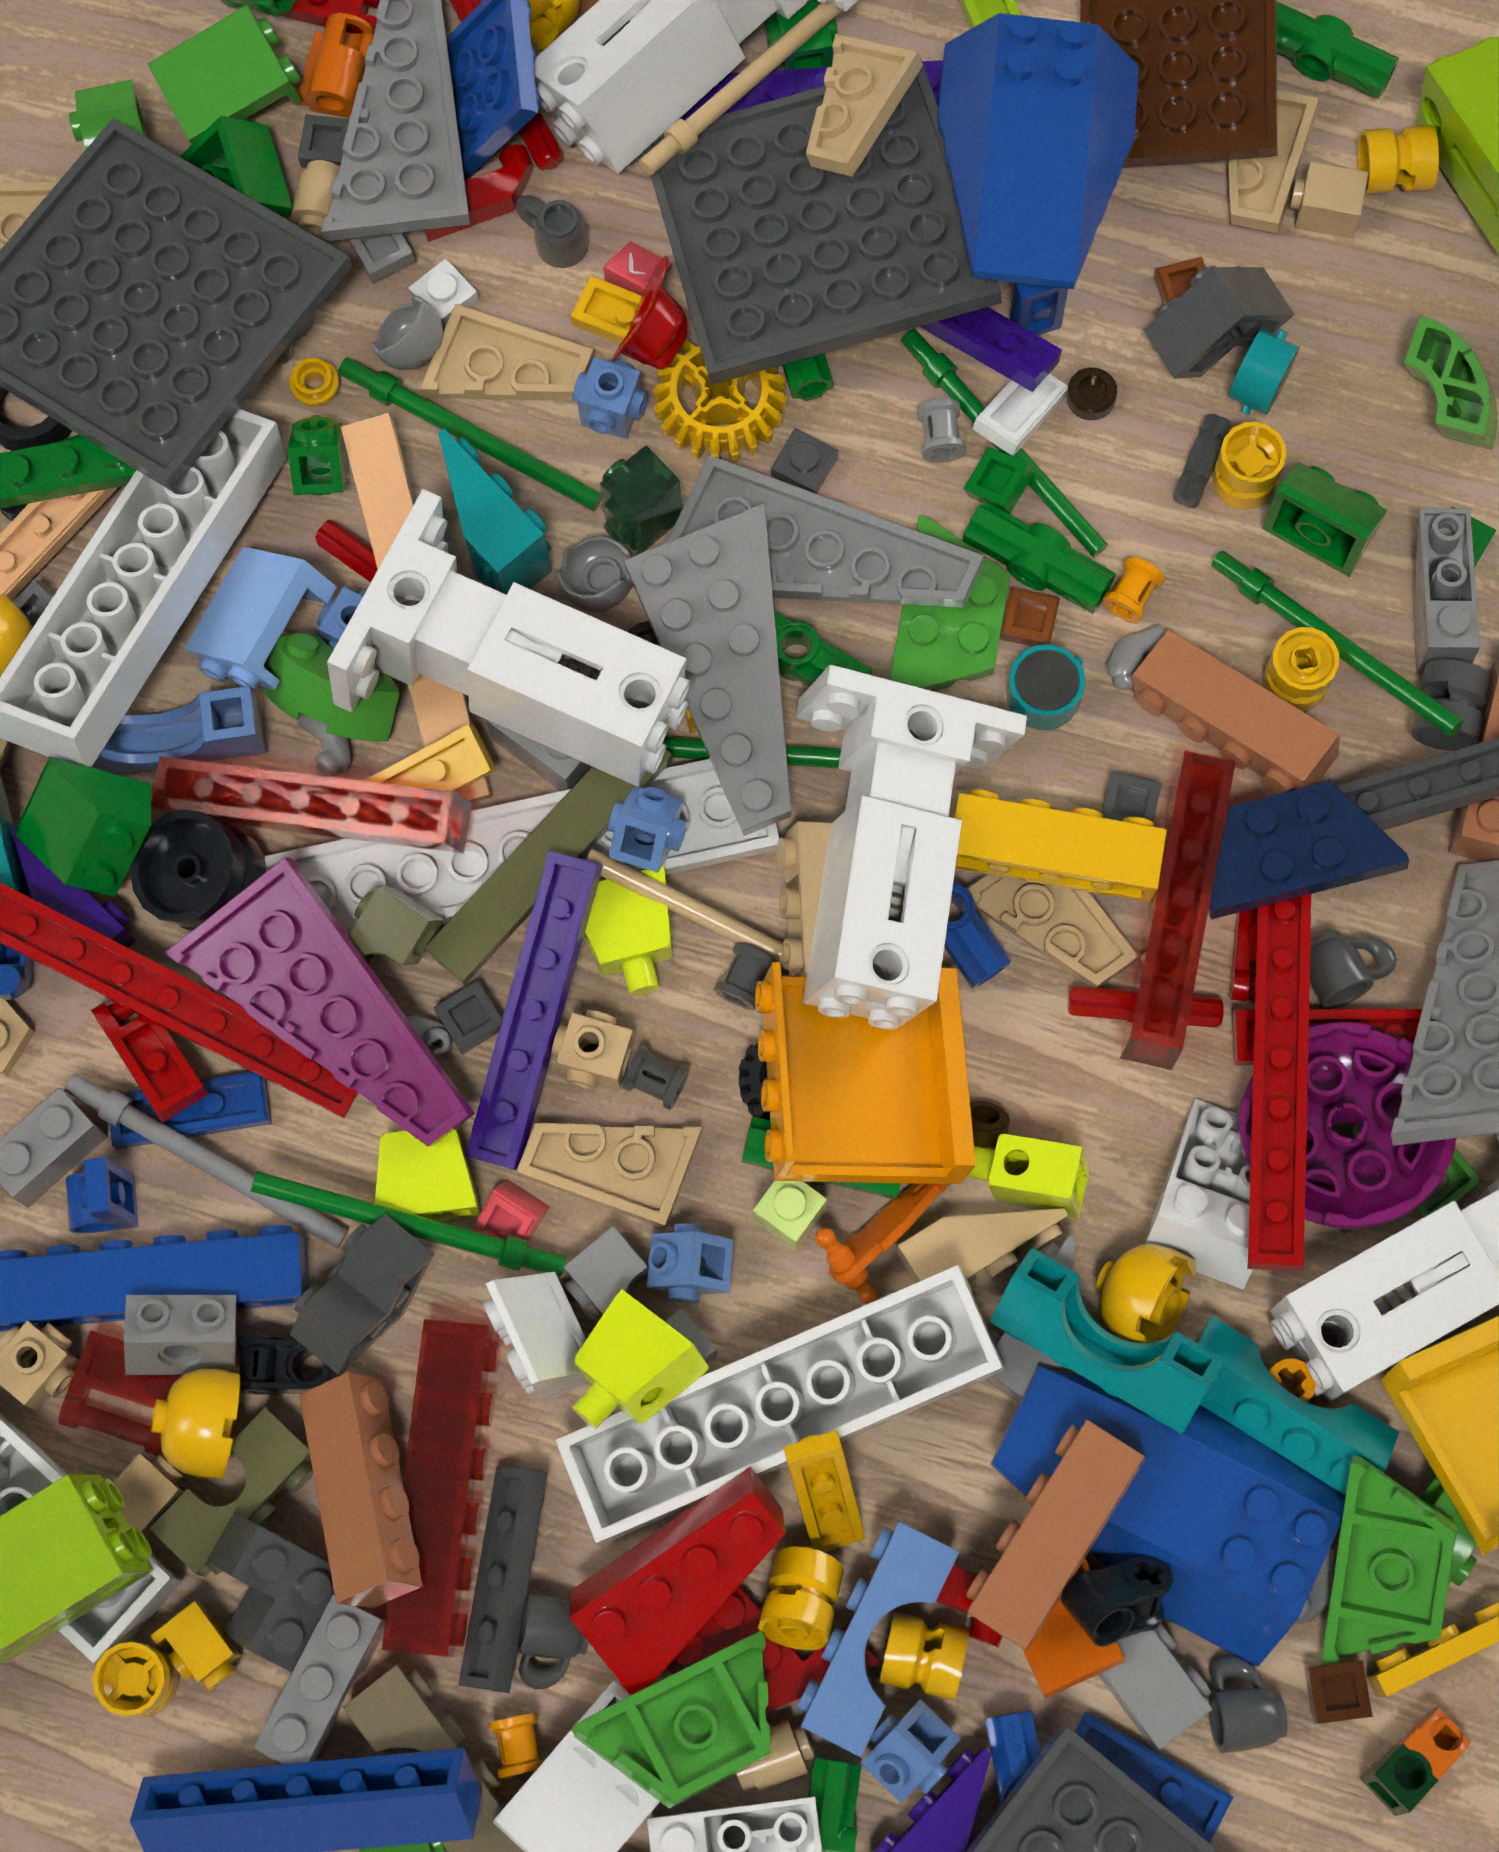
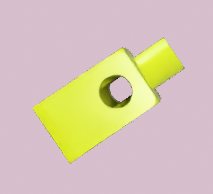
M663 865L659 872L648 869L639 871L667 885ZM609 879L599 881L584 936L602 976L623 971L630 996H641L658 990L659 983L653 963L673 958L668 906L641 896Z
M457 1128L435 1145L429 1147L406 1130L382 1134L379 1146L375 1204L436 1221L479 1216L481 1209Z
M1010 1134L999 1135L995 1150L974 1146L976 1166L967 1177L988 1181V1187L996 1200L1035 1210L1064 1208L1068 1218L1079 1220L1090 1173V1167L1083 1147ZM1019 1168H1027V1170L1020 1175H1012L1014 1171Z
M621 1289L575 1356L574 1365L591 1387L572 1408L587 1424L596 1430L616 1407L637 1423H645L700 1378L709 1369V1366L691 1341Z

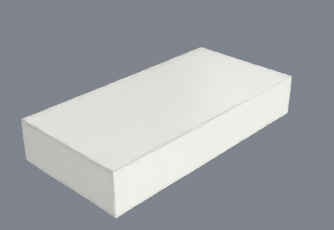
M1050 373L1033 392L1011 380L976 418L972 430L1011 456H1014L1065 399L1068 385Z

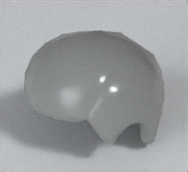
M413 296L412 303L403 305L387 316L378 330L377 339L371 344V348L382 362L394 369H416L429 361L441 345L443 326L440 316L425 300L419 296Z
M609 537L585 538L571 549H566L563 552L561 569L559 572H555V577L572 603L588 611H605L620 604L632 588L633 584L624 564V560L632 556L622 543Z

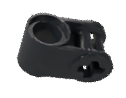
M238 1336L237 1346L242 1348L239 1393L252 1395L303 1394L340 1376L323 1363L324 1367L320 1376L313 1381L305 1382L301 1377V1367L303 1362L314 1354L297 1340H284L268 1336Z
M1145 1555L1134 1556L1128 1561L1079 1574L1064 1589L1061 1603L1095 1645L1100 1647L1108 1646L1119 1639L1145 1631H1152L1160 1626L1164 1617V1607L1161 1602L1163 1595L1168 1593L1172 1587L1173 1572L1167 1564L1155 1557Z

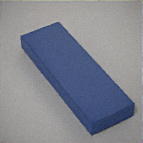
M253 1072L200 1080L208 1095L163 1122V1124L187 1138L271 1124L266 1079ZM141 1090L122 1093L133 1100L132 1106L161 1122ZM110 1124L112 1146L116 1150L153 1144L152 1141L122 1124L118 1127Z
M1084 1712L1074 1732L1210 1844L1233 1796Z

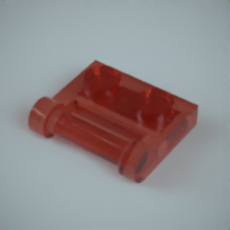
M90 1330L77 1364L75 1375L71 1380L62 1404L58 1423L72 1429H76L80 1425L144 1446L145 1453L158 1457L160 1454L163 1455L161 1450V1433L151 1432L150 1425L87 1405V1398L90 1390L93 1389L153 1409L155 1400H166L173 1383L183 1375H125L124 1341Z

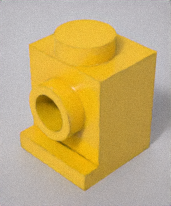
M198 1601L192 1602L150 1635L156 1645L172 1646L174 1650L168 1654V1658L186 1681L194 1677L197 1682L203 1683L209 1692L222 1685L234 1675L236 1670L232 1664L243 1656L231 1638L224 1634L225 1630L206 1604Z

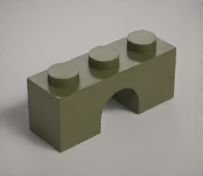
M377 887L375 892L369 891L359 902L354 914L358 920L348 937L369 966L381 954L387 955L402 966L414 965L420 962L426 952L425 946L435 937L444 919L394 887Z
M266 1407L232 1441L231 1452L241 1461L246 1473V1483L240 1496L228 1505L212 1506L198 1492L187 1488L149 1528L196 1575L206 1577L211 1571L215 1575L222 1572L221 1569L207 1560L235 1511L265 1527L278 1511L273 1505L287 1490L291 1493L297 1492L313 1476L308 1445L274 1412Z

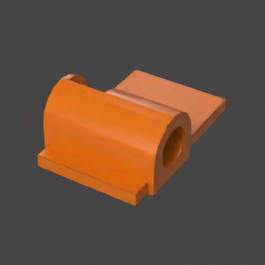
M336 13L328 17L324 33L314 32L298 90L303 101L298 104L309 106L310 111L350 118L358 85L362 82L366 67L365 57L368 45L372 43L374 29L368 22L354 15ZM347 23L359 27L363 33L353 34L346 32Z
M1085 1559L1072 1580L1079 1574L1090 1571ZM1061 1598L1029 1650H1023L1045 1699L1126 1662L1117 1642L1102 1647L1095 1645L1063 1606Z

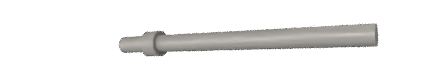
M76 1073L67 1082L64 1089L65 1092L98 1110V1117L115 1127H118L120 1124L126 1126L337 1249L344 1241L348 1233L347 1229L308 1207L250 1192L254 1179L253 1175L132 1106L133 1100L115 1089L109 1093Z

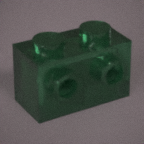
M647 445L627 461L620 459L607 469L603 475V481L600 482L603 500L600 507L606 519V523L603 526L611 539L622 543L624 546L628 545L637 555L641 554L674 527L683 509L680 480Z

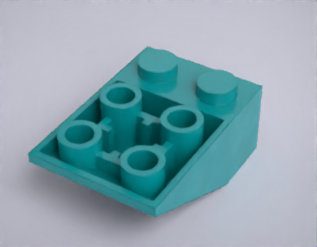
M443 428L438 432L474 575L485 586L506 595L513 582L528 589L533 588L552 572L548 554L551 547L545 539L544 533L547 532L545 524L531 508L527 507L522 511L511 499L514 496L511 488L499 474L494 472L489 476L478 465L481 459L469 442L462 437L456 441Z

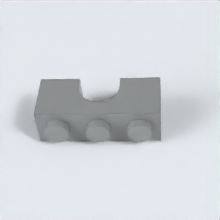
M612 1226L564 1266L567 1275L571 1278L564 1287L583 1310L592 1304L598 1313L603 1316L621 1289L630 1295L632 1290L648 1276V1267L618 1230ZM682 1308L665 1321L694 1344L707 1364L717 1357L715 1347Z
M332 1595L253 1749L282 1764L319 1761L338 1724L335 1721L347 1692L361 1672H365L390 1622L361 1607L336 1604L335 1595Z

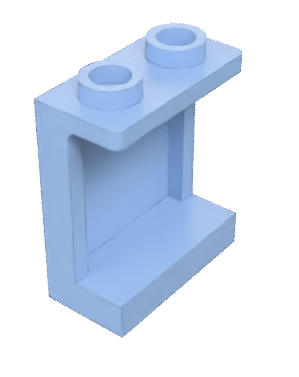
M243 546L184 650L200 661L197 666L198 670L218 682L223 683L226 677H228L241 687L250 686L253 691L256 686L276 690L281 681L264 668V663L302 598L328 604L337 586L303 559Z

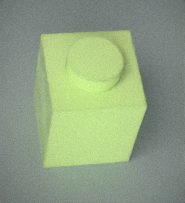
M774 1181L752 1210L753 1221L796 1252L827 1211L828 1199L803 1181Z

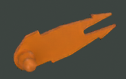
M912 1184L896 1200H893L883 1208L858 1234L853 1232L842 1244L837 1241L835 1232L827 1227L819 1229L815 1234V1241L819 1247L827 1252L826 1261L830 1265L829 1274L837 1283H844L848 1289H855L860 1301L865 1305L878 1300L879 1291L867 1280L868 1271L866 1267L883 1250L887 1251L914 1224L939 1193L947 1189L949 1184Z

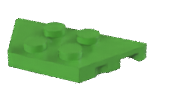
M919 515L916 531L981 554L927 516ZM984 556L985 565L965 608L903 605L889 680L922 689L931 688L932 691L951 687L959 680L972 681L993 675L1011 574Z
M1359 1456L1352 1457L1321 1660V1663L1325 1664L1338 1663L1342 1656L1370 1650L1372 1654L1392 1650L1400 1643L1418 1644L1439 1639L1443 1624L1458 1526Z
M762 1631L575 1723L571 1729L574 1737L669 1809L766 1759L771 1753L770 1726L766 1721L765 1711L769 1703L768 1684L764 1682L763 1650L766 1646Z

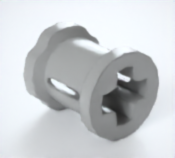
M950 398L932 399L918 406L917 417L918 421L923 423L925 444L921 448L924 460L932 463H945L957 460L965 455L966 444L960 438L957 418L961 412L958 401Z

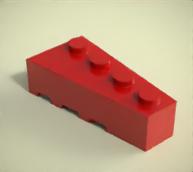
M750 1466L571 1590L569 1618L630 1696L649 1687L783 1538L786 1534L783 1508Z

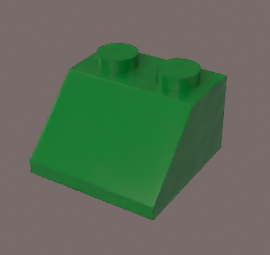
M220 116L180 156L182 159L283 218L293 209L268 125Z
M1298 461L1278 486L1262 529L1350 577L1379 529L1387 510L1379 506L1377 500L1370 494L1360 490L1352 491L1335 482L1333 476L1326 470L1316 466L1308 467Z
M49 756L16 827L15 836L65 885L115 897L151 827V783Z

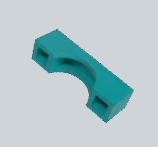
M1031 1248L1013 1274L989 1321L1006 1331L1012 1338L1025 1342L1052 1358L1060 1366L1071 1369L1100 1386L1106 1393L1119 1397L1148 1414L1154 1420L1165 1424L1180 1434L1184 1433L1225 1360L1177 1331L1162 1340L1152 1343L1130 1342L1108 1333L1093 1320L1083 1304L1080 1294V1275Z
M1211 1315L1194 1342L1225 1360L1200 1405L1345 1496L1353 1456L1362 1457L1380 1471H1385L1399 1435L1397 1430L1353 1403L1338 1409H1328L1309 1404L1297 1398L1283 1388L1268 1372L1261 1359L1257 1343Z

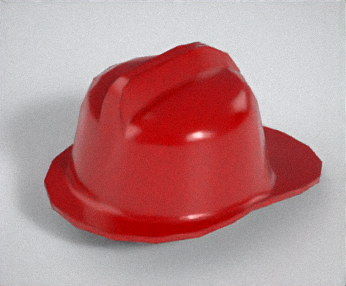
M667 256L660 260L653 271L637 306L629 331L611 358L612 362L619 354H623L642 364L663 370L670 365L684 344L688 333L683 308L661 286L668 264Z

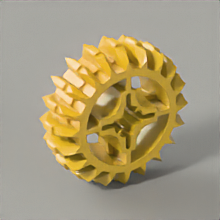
M685 339L682 345L684 355L677 353L669 367L658 370L657 379L660 384L655 385L653 388V399L658 402L654 406L656 419L663 421L661 424L662 433L665 437L675 436L674 446L678 451L691 445V456L695 461L705 451L710 452L711 457L720 458V453H729L730 459L735 464L739 460V450L742 448L754 456L758 452L757 440L769 444L773 439L771 428H780L783 423V414L780 411L787 407V396L782 393L785 389V378L781 374H776L778 366L710 385L700 346L696 347L692 342ZM749 380L755 385L760 394L759 402L754 410L746 405V398L742 396L745 392L744 385ZM687 385L694 390V396L698 399L695 402V411L691 415L687 414L680 403V397ZM719 424H729L728 426H715Z

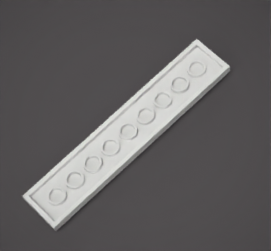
M710 759L665 768L648 786L659 788L667 792L671 797L684 800L679 820L687 822L685 836L678 852L670 850L663 863L665 875L777 851L780 838L776 823L743 836ZM571 789L264 856L266 872L283 858H292L348 936L358 920L354 914L359 902L369 891L375 892L377 887H394L444 919L442 924H446ZM607 831L592 848L609 856L614 833ZM590 850L582 858L583 860H586ZM621 862L637 871L645 870V868ZM600 875L599 881L606 880L607 878Z

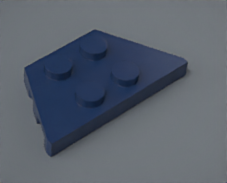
M1331 781L1230 806L1228 808L1209 901L1210 919H1215L1408 869L1409 858L1399 845Z

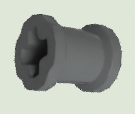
M736 943L732 950L735 958L723 982H717L713 990L717 995L732 1004L748 1010H756V984L758 981H763L772 962L777 961L753 946Z
M642 1045L628 1068L622 1087L629 1092L636 1088L662 1100L663 1107L671 1110L684 1088L690 1067L684 1064L679 1067L671 1065L650 1055V1049ZM647 1072L665 1079L666 1083L664 1084L648 1077Z

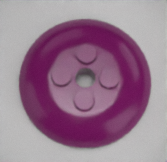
M1338 1022L1309 1028L1305 1220L1319 1225L1343 1229H1361L1386 1224L1405 1216L1426 1201L1437 1189L1450 1166L1457 1138L1393 1146L1391 1132L1394 1120L1398 1117L1404 1080L1409 1074L1414 1054L1413 1044L1404 1038H1401L1400 1041L1388 1034L1372 1030V1025ZM1253 1075L1246 1086L1239 1110V1137L1249 1168ZM1339 1122H1350L1357 1126L1360 1134L1352 1140V1138L1339 1136L1335 1131H1332V1127Z

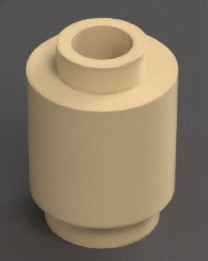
M324 160L310 161L307 164L306 170L300 173L291 212V220L294 224L318 238H322L321 230L324 218L328 216L332 200V186L335 177H338L340 166Z
M789 1719L770 1726V1755L766 1759L737 1773L744 1792L755 1787L761 1792L809 1773L806 1761L815 1758L804 1728L798 1727L793 1729Z

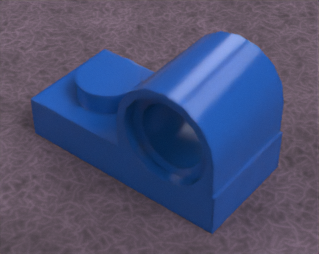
M103 1157L84 1160V1172L66 1177L70 1232L97 1233L138 1227L135 1176Z

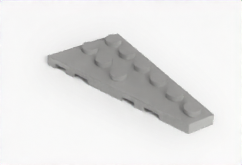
M380 0L376 14L377 23L372 43L368 45L365 57V71L362 82L359 83L342 147L343 157L338 177L334 179L328 216L324 218L321 230L322 238L325 242L470 224L441 0Z
M1499 860L1459 865L1446 914L1447 923L1442 942H1439L1436 954V967L1433 979L1429 982L1413 1045L1414 1054L1409 1074L1404 1080L1401 1092L1402 1101L1398 1117L1394 1120L1391 1132L1393 1146L1499 1133Z

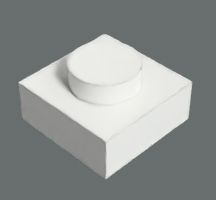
M446 258L408 287L411 298L419 296L437 311L443 328L446 327L455 304L470 308L479 301L477 291Z

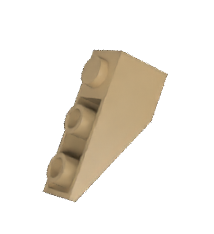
M797 821L779 839L777 845V864L780 869H784L785 888L781 890L779 898V912L781 918L787 920V938L782 945V965L785 970H789V976L806 977L808 973L828 838L832 823Z
M1064 1208L943 1217L899 1244L896 1254L914 1283H918L957 1265L963 1270L968 1284L986 1272L991 1279H994L1018 1263L1014 1256L1016 1253L1031 1244L1035 1250H1041L1062 1236L1063 1233L1059 1227L1065 1223L1068 1214Z

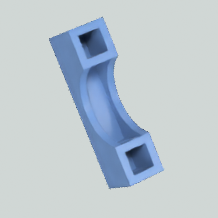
M244 686L199 693L191 703L163 713L124 715L92 765V768L120 775L264 754L266 750L261 706L251 687Z
M900 1521L895 1531L884 1526L870 1557L880 1561L871 1581L869 1582L862 1577L859 1578L846 1605V1608L854 1611L855 1614L846 1632L835 1628L821 1657L831 1664L821 1683L810 1679L796 1708L806 1714L801 1724L802 1728L862 1757L886 1707L885 1700L874 1688L866 1669L865 1650L869 1635L877 1622L896 1607L914 1602L935 1603L959 1551Z

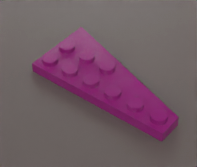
M283 858L165 952L176 962L185 964L203 978L202 981L214 990L221 991L245 1009L248 1015L309 1060L314 1059L334 1074L333 1077L347 1088H353L377 1106V1110L427 1147L435 1145L475 1114L292 858Z

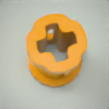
M1128 556L1122 565L1124 573L1113 591L1105 593L1102 598V604L1113 615L1126 622L1138 624L1143 618L1144 611L1142 609L1154 589L1161 588L1166 579L1164 574L1150 562L1139 557Z
M1294 1358L1283 1359L1268 1369V1372L1279 1384L1282 1382L1280 1377L1287 1379L1293 1376L1298 1382V1385L1293 1389L1294 1396L1308 1402L1313 1396L1316 1383L1303 1361Z
M537 1712L489 1722L490 1731L496 1733L502 1767L497 1770L499 1779L534 1772L545 1761L539 1756L534 1724L539 1721Z

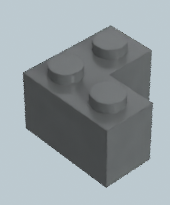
M1209 266L1198 272L1191 279L1190 284L1192 287L1180 298H1174L1158 309L1156 312L1157 319L1144 332L1174 378H1198L1203 376L1235 346H1251L1259 330L1263 329L1274 334L1295 314L1264 267Z
M386 1214L382 1215L369 1228L361 1224L350 1234L342 1247V1250L347 1254L328 1277L329 1282L321 1289L317 1285L311 1286L302 1295L294 1308L299 1315L290 1335L338 1375L405 1314L434 1255L433 1252Z
M235 1511L207 1560L228 1575L250 1586L224 1634L248 1651L292 1673L332 1595H335L329 1562Z

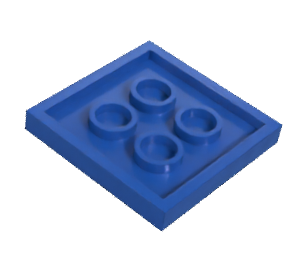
M483 0L446 38L464 181L538 113L540 97L535 86L533 66L535 50L531 45L529 27L531 10L527 0Z

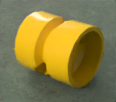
M1432 125L1408 126L1402 128L1399 135H1395L1391 128L1363 129L1358 140L1357 170L1368 172L1365 194L1393 192L1396 185H1400L1405 192L1433 190L1437 183L1439 170V147L1435 128Z
M1244 422L1233 427L1224 437L1212 474L1213 488L1219 499L1228 506L1240 510L1255 509L1269 500L1274 493L1287 457L1286 444L1281 435L1271 426L1260 422Z
M1298 627L1287 631L1276 643L1263 674V687L1303 712L1314 709L1323 701L1339 667V652L1334 641L1325 632L1312 627Z
M794 1546L777 1551L768 1584L771 1592L766 1594L758 1625L763 1635L781 1646L798 1650H817L827 1646L835 1614L831 1605L837 1602L844 1574L842 1564L833 1556L807 1547Z
M894 1612L881 1666L879 1683L909 1689L915 1683H919L925 1694L955 1701L965 1661L970 1630L944 1623H939L934 1629H929L923 1618Z
M138 1642L119 1643L105 1651L97 1661L92 1676L93 1691L99 1703L111 1713L129 1717L151 1716L164 1710L175 1698L179 1686V1672L169 1660L168 1653L160 1647Z

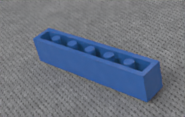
M274 1225L260 1228L259 1236L239 1237L238 1231L220 1230L206 1233V1241L186 1242L185 1236L166 1235L153 1238L152 1246L133 1247L132 1241L112 1240L100 1243L99 1251L80 1252V1247L76 1245L52 1246L47 1248V1255L27 1257V1252L23 1250L0 1251V1332L10 1331L15 1326L22 1327L26 1321L40 1328H44L48 1322L55 1327L125 1321L126 1295H236V1310L296 1305L302 1295L309 1289L306 1240L299 1232H292L291 1226Z
M465 1748L143 1777L130 1823L144 1852H326L473 1839L482 1794Z

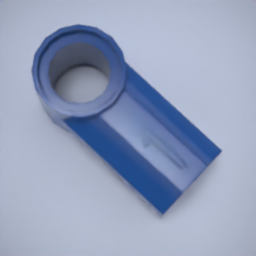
M953 883L951 903L959 909L960 919L954 922L948 921L944 948L973 989L995 977L1008 967L1011 961L975 910L972 894L964 886Z
M1032 1710L984 1719L998 1788L999 1806L1040 1754Z

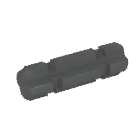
M1208 414L1205 417L1199 436L1196 438L1183 469L1182 477H1180L1174 491L1173 499L1176 503L1188 508H1196L1199 505L1205 485H1207L1216 464L1224 437L1229 432L1231 424L1228 419L1216 414Z

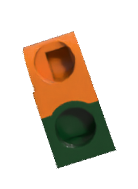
M1437 1706L1422 1717L1404 1738H1400L1359 1779L1394 1816L1410 1813L1462 1755L1470 1744L1471 1739Z

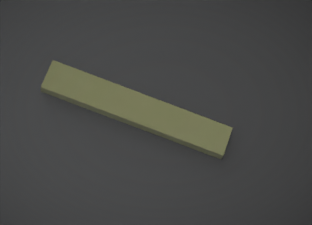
M665 751L663 759L654 774L646 771L639 787H648L673 760L672 754L669 751ZM592 767L425 946L426 952L463 985H466L532 913L548 851L582 859L608 831L610 816L616 801L624 803L634 785Z

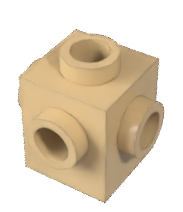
M588 1010L586 1016L572 1013L568 1027L561 1025L558 1027L551 1055L558 1057L557 1066L561 1074L567 1075L565 1080L567 1083L587 1090H596L597 1084L621 1090L635 1044L633 1030L616 1025V1018L602 1012ZM597 1048V1049H596L595 1051H593V1052H590V1053H587V1052H586L588 1049Z
M26 1321L22 1327H13L0 1341V1386L24 1406L38 1411L50 1396L53 1398L58 1397L74 1379L75 1372L72 1369L80 1360L67 1350L73 1341L49 1322L43 1329L29 1321Z

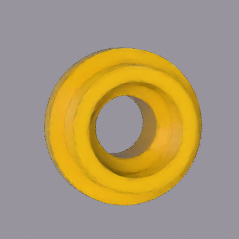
M306 358L300 361L292 370L289 386L294 398L298 402L306 406L318 407L327 404L336 396L339 389V377L335 368L329 362L319 358ZM314 379L323 381V385L317 389L307 388L308 383Z

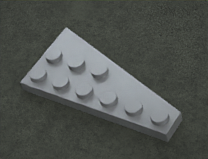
M711 455L708 456L667 542H670L765 503L773 598L965 608L985 565L984 555L723 459L711 457Z
M765 503L624 560L626 571L660 647L687 658L685 679L690 680L691 683L684 700L688 702L687 709L743 836L791 817Z

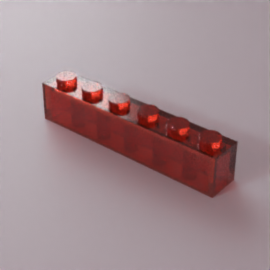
M1184 751L1174 774L1164 829H1167L1158 890L1149 903L1120 1059L1172 1070L1183 1050L1236 764L1234 761Z
M160 756L151 807L166 814L180 810L203 812L221 822L233 825L464 853L472 802L452 791Z
M424 1319L403 1478L404 1492L409 1500L408 1513L414 1544L419 1552V1570L423 1586L388 1601L382 1650L454 1658L455 1646L463 1647L465 1643L468 1617L466 1613H459L461 1592L471 1590L474 1574V1558L466 1557L468 1535L477 1536L481 1515V1503L473 1502L475 1480L484 1481L487 1466V1448H479L482 1426L490 1427L494 1408V1394L486 1393L488 1372L497 1373L500 1359V1340H492L493 1331L488 1325Z

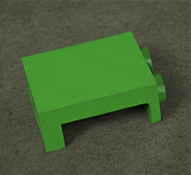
M245 5L148 63L152 74L191 144L220 116L244 120L283 96H288L294 105L303 101L295 87L297 83L302 81L300 75L288 55L279 58L274 49L276 45L281 43L275 30L266 17L258 21L248 5Z

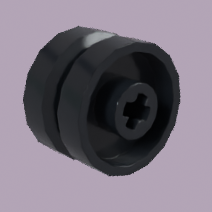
M180 810L162 816L151 825L131 864L130 873L133 892L143 909L159 920L178 925L188 931H193L266 873L264 855L255 840L240 829L221 822L203 812Z

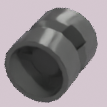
M1440 659L1425 664L1420 690L1461 718L1463 725L1453 737H1449L1416 713L1412 730L1413 738L1426 746L1447 751H1455L1478 744L1483 715L1479 709L1485 707L1491 678L1489 672L1478 665L1459 660Z

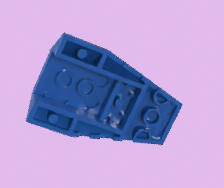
M999 13L945 43L937 125L939 134L943 135L947 169L951 170L954 183L953 195L962 218L961 230L972 278L1074 289L1094 241L1099 223L1102 222L1108 201L1118 183L1122 167L1129 156L1135 138L1139 66L1098 24Z
M1037 1366L990 1465L1027 1497L1041 1473L1044 1472L1051 1477L1061 1462L1062 1457L1057 1455L1055 1451L1071 1425L1081 1429L1086 1420H1089L1144 1455L1146 1458L1145 1462L1093 1544L1090 1552L1106 1567L1141 1555L1152 1556L1162 1560L1173 1572L1172 1587L1168 1593L1163 1595L1161 1602L1164 1607L1163 1618L1259 1667L1299 1618L1341 1525L1346 1496L1202 1405L1198 1406L1184 1433L1180 1434L1165 1424L1154 1420L1148 1414L1119 1397L1106 1393L1100 1386L1083 1376Z

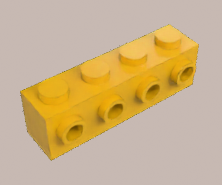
M971 790L969 794H958L953 818L962 820L956 869L1148 903L1152 901L1158 890L1167 829L1154 827V823L1148 819L1126 817L1123 821L1102 818L1103 814L1089 808H1074L1071 812L1051 809L1049 803L1038 799H1023L1020 803L999 800L1000 796L987 790Z

